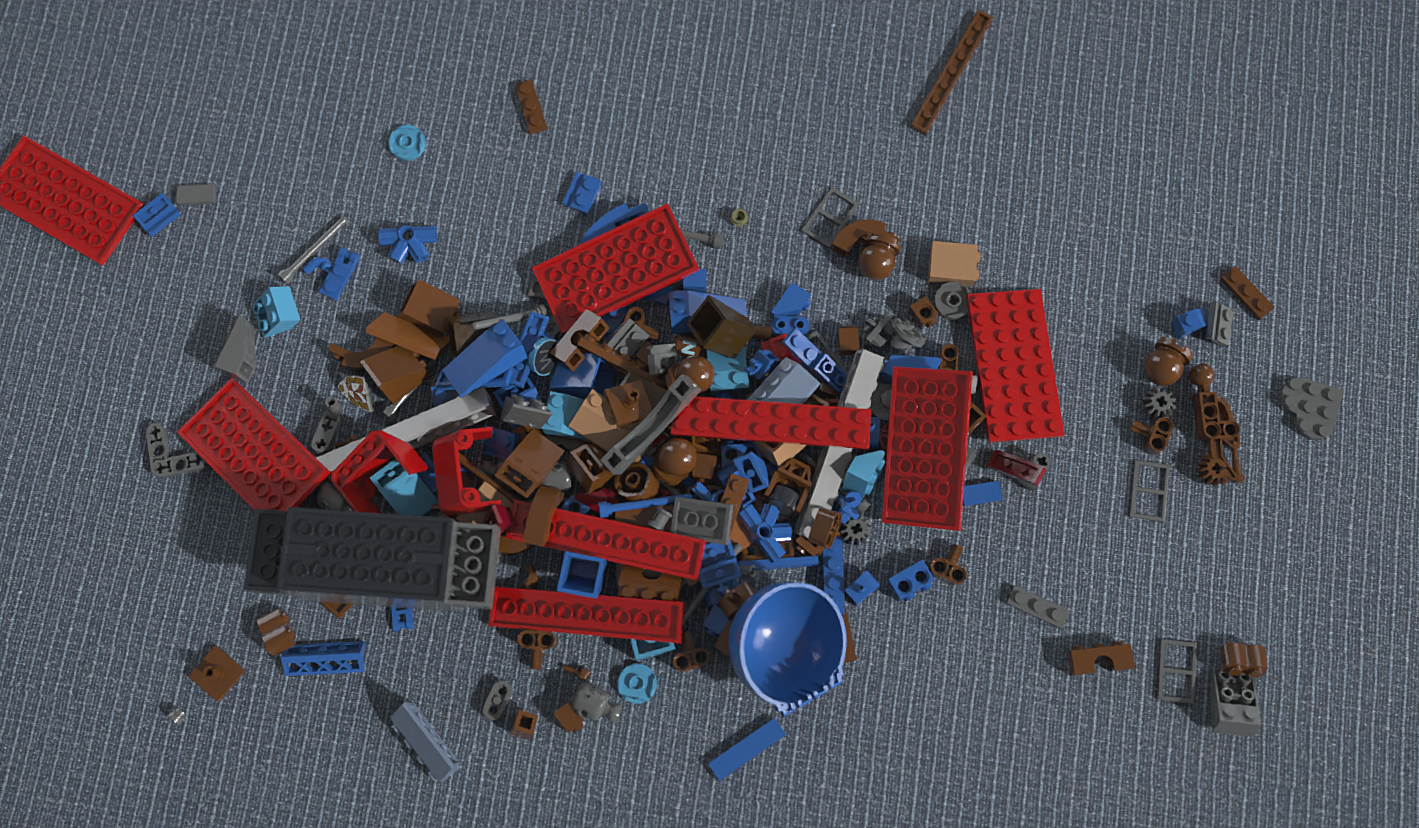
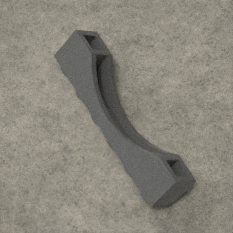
M682 374L668 388L652 412L630 434L613 446L601 459V462L613 474L621 475L693 400L701 389L689 376Z

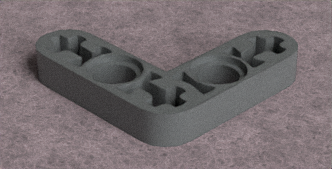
M158 423L148 426L146 436L153 475L159 478H168L204 470L208 467L209 464L204 459L200 462V465L190 463V461H198V457L202 458L197 452L170 457L166 428ZM156 429L160 430V432L157 433V437L153 435V433L156 432ZM162 446L163 453L156 456L154 453L155 448ZM184 460V468L177 470L176 463ZM161 465L164 467H171V469H163L162 473L158 471V469L161 468Z

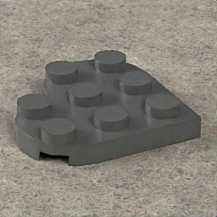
M1293 378L1282 387L1280 402L1282 401L1288 413L1294 415V424L1297 425L1303 437L1310 440H1319L1329 436L1336 425L1343 390L1305 378Z

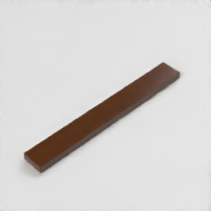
M979 9L977 10L912 121L911 129L924 136L927 135L992 23L993 16Z

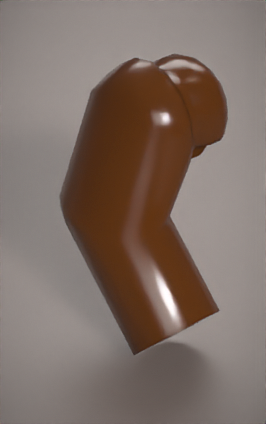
M530 564L524 567L527 578L520 585V589L534 590L538 584L539 579L534 564Z

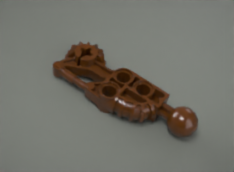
M1200 363L1192 367L1189 378L1191 383L1197 386L1198 393L1192 396L1197 436L1206 443L1208 453L1203 455L1202 461L1197 463L1200 468L1196 472L1201 473L1202 476L1199 477V480L1205 479V485L1212 484L1213 487H1216L1219 484L1224 485L1228 481L1238 484L1245 479L1241 473L1237 451L1240 447V426L1236 419H1233L1235 414L1230 409L1231 405L1226 402L1227 399L1225 397L1220 398L1216 392H1210L1209 385L1213 382L1215 375L1213 368L1208 364ZM1204 409L1209 412V417L1204 414ZM1225 427L1229 428L1230 435L1226 433ZM1206 428L1211 430V436L1207 434ZM1222 444L1231 450L1232 468L1223 456Z

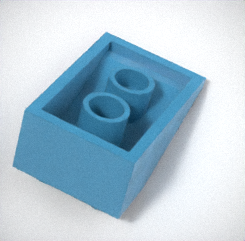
M745 347L741 349L735 358L707 349V360L710 361L715 372L713 384L710 386L711 396L721 392H728L729 395L749 393L748 373L744 370L747 368Z
M550 391L547 406L552 412V416L542 427L544 433L590 442L568 427L585 400Z

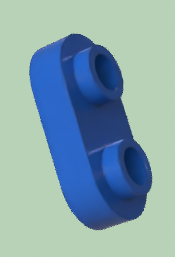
M779 316L772 322V332L777 336L788 335L792 328H797L803 335H806L809 331L808 320L801 316ZM783 323L785 326L783 328H779L778 324ZM802 323L803 327L798 328L797 324Z

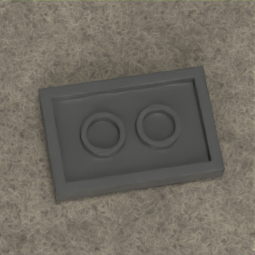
M675 497L671 533L706 540V542L728 545L733 505Z

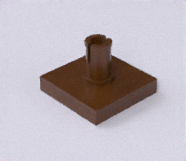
M641 380L605 389L603 392L617 427L642 421L653 410Z
M215 645L188 677L213 699L220 702L247 670L223 649Z

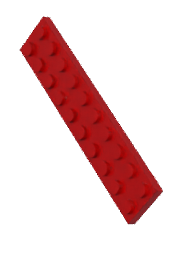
M695 396L672 420L671 435L868 450L871 409Z
M514 499L511 513L516 525L507 530V539L524 542L526 523L532 503ZM556 508L551 522L549 540L545 543L544 547L603 558L607 561L698 580L706 540Z
M495 587L493 607L490 609L488 626L681 643L685 602L602 595L594 599L564 592Z

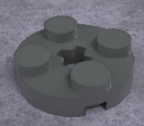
M958 282L943 284L936 292L934 298L936 311L944 319L958 320L963 318L968 313L966 296L971 294L970 290ZM950 297L958 299V302L952 305V303H949Z

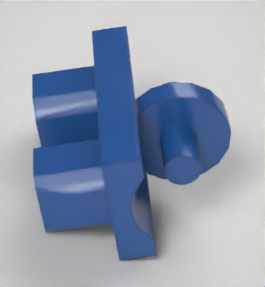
M852 490L846 493L843 498L839 492V497L834 502L832 510L841 513L842 523L845 524L851 517L855 520L860 517L855 507L860 505L861 495L859 492Z

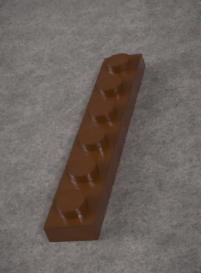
M580 333L577 339L578 345L668 390L662 373L650 374L647 365L640 361L634 362L630 360V356L626 353H617L613 351V347L609 344H600L592 335Z

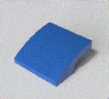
M730 537L728 545L706 543L699 573L703 589L742 577Z

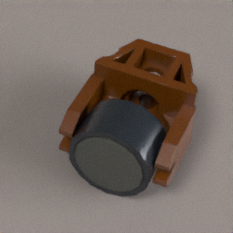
M792 458L782 467H779L772 475L769 486L766 487L762 496L763 499L767 500L766 504L776 506L780 515H798L812 485L810 481V466ZM777 482H779V483H781V484H783V485H785V486H781V485H776V486H774V485H775Z

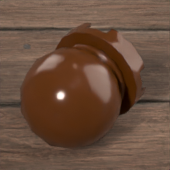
M872 232L868 233L864 241L866 247L861 251L858 260V267L862 275L870 280H882L890 276L895 267L896 259L894 256L899 255L902 245H897V240L889 235L880 233L879 236H873Z
M1169 337L1158 339L1154 346L1156 350L1147 356L1144 364L1146 377L1157 386H1168L1175 383L1181 378L1184 369L1183 365H1188L1193 358V353L1188 347L1181 348L1175 344L1177 340Z
M697 355L687 357L682 362L667 367L668 374L665 375L668 388L682 374L689 376L701 389L699 393H703L712 386L715 378L714 367L710 361Z
M672 438L665 442L660 451L655 455L651 465L656 478L659 481L662 479L668 482L670 486L683 483L696 466L698 456L695 447L691 442L683 438Z

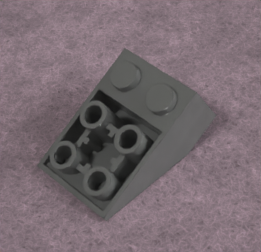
M239 315L238 319L233 322L230 335L224 341V348L221 354L216 358L215 367L227 376L248 384L256 368L255 329L247 319Z
M511 394V397L505 396L500 419L504 422L541 429L552 416V412L541 400L530 398V401H527L523 396Z
M1212 668L1210 715L1214 733L1255 736L1262 724L1254 677L1244 673L1234 676L1223 672V668Z

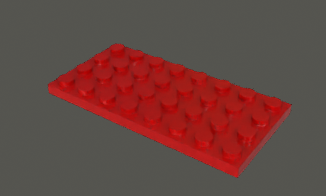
M23 135L0 167V207L102 266L136 220L133 215L145 207L142 202Z
M668 203L532 267L563 335L567 333L586 309L599 317H603L700 271Z
M1041 289L968 294L966 301L983 413L986 415L984 421L988 443L1065 436Z
M893 366L882 523L961 531L972 371Z
M233 377L177 431L254 511L255 509L288 511V507L296 508L331 473Z

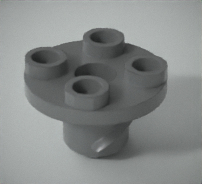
M897 318L892 322L896 332H894V337L891 339L890 344L896 351L903 353L913 345L922 347L925 344L927 337L923 333L917 332L913 328L914 324L908 319L902 321Z
M890 383L876 387L870 397L872 414L875 417H879L883 422H889L892 391V384Z

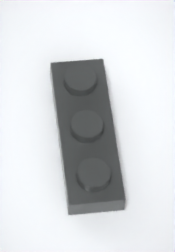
M1016 585L1013 586L1006 602L1007 605L1059 629H1063L1070 610Z

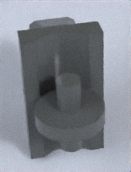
M887 314L878 325L877 323L880 321L878 317H875L873 320L867 318L864 321L867 326L864 332L868 334L872 330L866 338L865 345L868 347L872 345L879 350L883 347L886 340L880 334L884 331L891 337L896 332L892 326V316Z

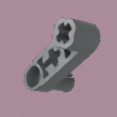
M333 396L325 400L326 411L312 440L311 445L316 456L332 451L331 446L342 422V408L338 404L336 397L333 400ZM330 424L332 430L325 432L324 428H328Z

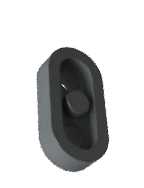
M499 681L493 685L483 707V713L487 719L498 720L503 716L513 693L512 686L508 682ZM501 688L506 689V693L504 695H501L499 693ZM493 706H496L498 709L496 714L491 712Z

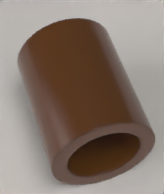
M755 325L757 330L754 333V338L771 339L772 327Z

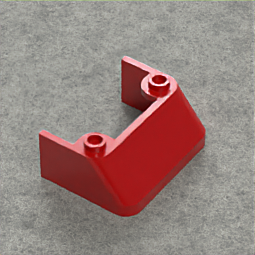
M492 427L459 430L438 438L434 442L433 457L439 509L442 514L452 516L488 512L492 505L501 506V500L481 502L479 492L474 488H463L458 450L470 448L473 440L490 439Z
M382 430L372 431L335 468L331 474V481L354 512L381 513L371 500L377 493V487L370 477L393 455L409 475L428 469V466L409 443Z

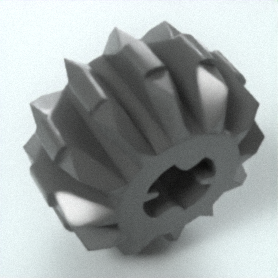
M1157 387L1153 388L1152 391H1148L1146 393L1147 397L1142 399V402L1145 403L1142 409H1148L1146 416L1153 414V420H1156L1158 417H1170L1172 410L1176 409V406L1172 404L1176 399L1170 398L1172 392L1166 394L1165 388H1161L1159 391Z
M860 514L857 520L851 517L845 524L840 523V527L844 529L839 531L840 535L846 534L842 541L845 542L850 539L849 546H852L854 541H856V546L860 547V540L866 544L868 542L866 537L871 538L872 536L868 531L872 530L873 527L871 525L866 526L869 519L867 518L862 521V514ZM857 526L861 532L854 534L852 533L854 530H851V528Z

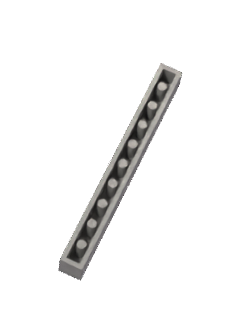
M864 349L856 351L837 407L869 409L871 394L877 387L876 380L878 374L882 372L884 367V357ZM823 446L811 480L810 491L800 511L793 533L809 538V533L818 510L821 507L832 510L834 502L839 497V486L843 483L846 476V466L851 462L853 448Z
M485 388L475 389L462 398L459 396L454 400L421 412L409 419H404L395 425L388 426L382 431L409 443L415 449L432 442L437 435L440 438L496 415L490 395ZM364 438L316 457L331 472L317 486L318 489L331 481V474L335 468Z

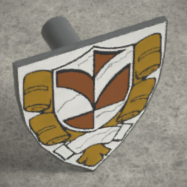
M350 375L342 379L337 386L341 393L358 408L373 412L369 391L378 386L375 381L372 380L367 383L366 377L360 375Z

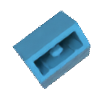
M269 287L252 304L263 338L292 329L300 321L290 287Z
M881 450L855 456L847 470L841 490L847 493L852 490L857 491L861 495L862 500L865 494L869 495L874 487L875 480H878L882 472L881 469L885 464V460H883L885 452Z

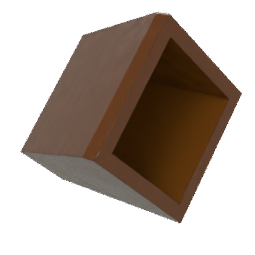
M418 279L412 284L397 317L442 335L445 332L448 333L447 317L457 315L460 309L458 305L460 299Z
M396 346L360 361L378 387L393 404L431 377L426 371L429 369L422 359L418 361L419 354L401 346Z

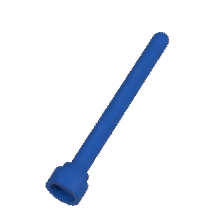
M689 493L611 504L606 501L598 502L600 518L611 515L612 512L674 504L675 497L693 499V495Z

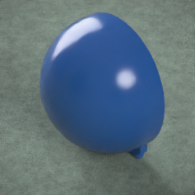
M799 582L776 583L764 587L751 595L739 608L733 619L729 634V654L732 666L742 684L758 698L773 704L775 711L780 712L782 717L794 712L796 707L799 709L811 702L812 698L816 699L828 692V688L831 690L843 682L841 678L844 675L842 665L845 659L847 644L845 624L834 601L821 589Z

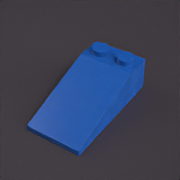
M690 290L669 292L672 334L691 333L686 323L708 295L747 317L745 299Z
M502 320L481 334L442 371L462 398L528 357L522 343L507 323Z

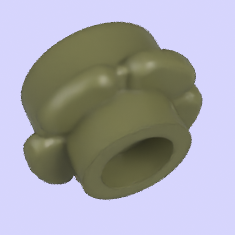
M743 209L734 210L730 217L731 223L737 227H742L749 219L747 212Z

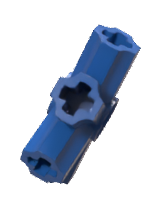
M406 225L401 228L379 229L378 232L381 246L393 245L388 257L400 264L404 263L409 253L416 263L423 262L430 256L424 243H437L438 239L436 226L411 227ZM406 233H412L410 239H404Z
M751 504L739 512L737 516L749 531L751 541L759 545L769 561L773 563L786 553L779 542L790 541L792 529L788 523L775 524L779 514L776 506L763 504L758 514ZM759 530L763 533L764 537L760 535Z

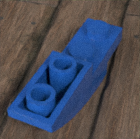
M625 203L611 210L586 232L581 240L582 244L648 213L647 204L643 203L628 209Z
M792 328L781 343L792 352L791 355L808 371L834 391L841 393L848 375L827 354L819 351L797 328Z

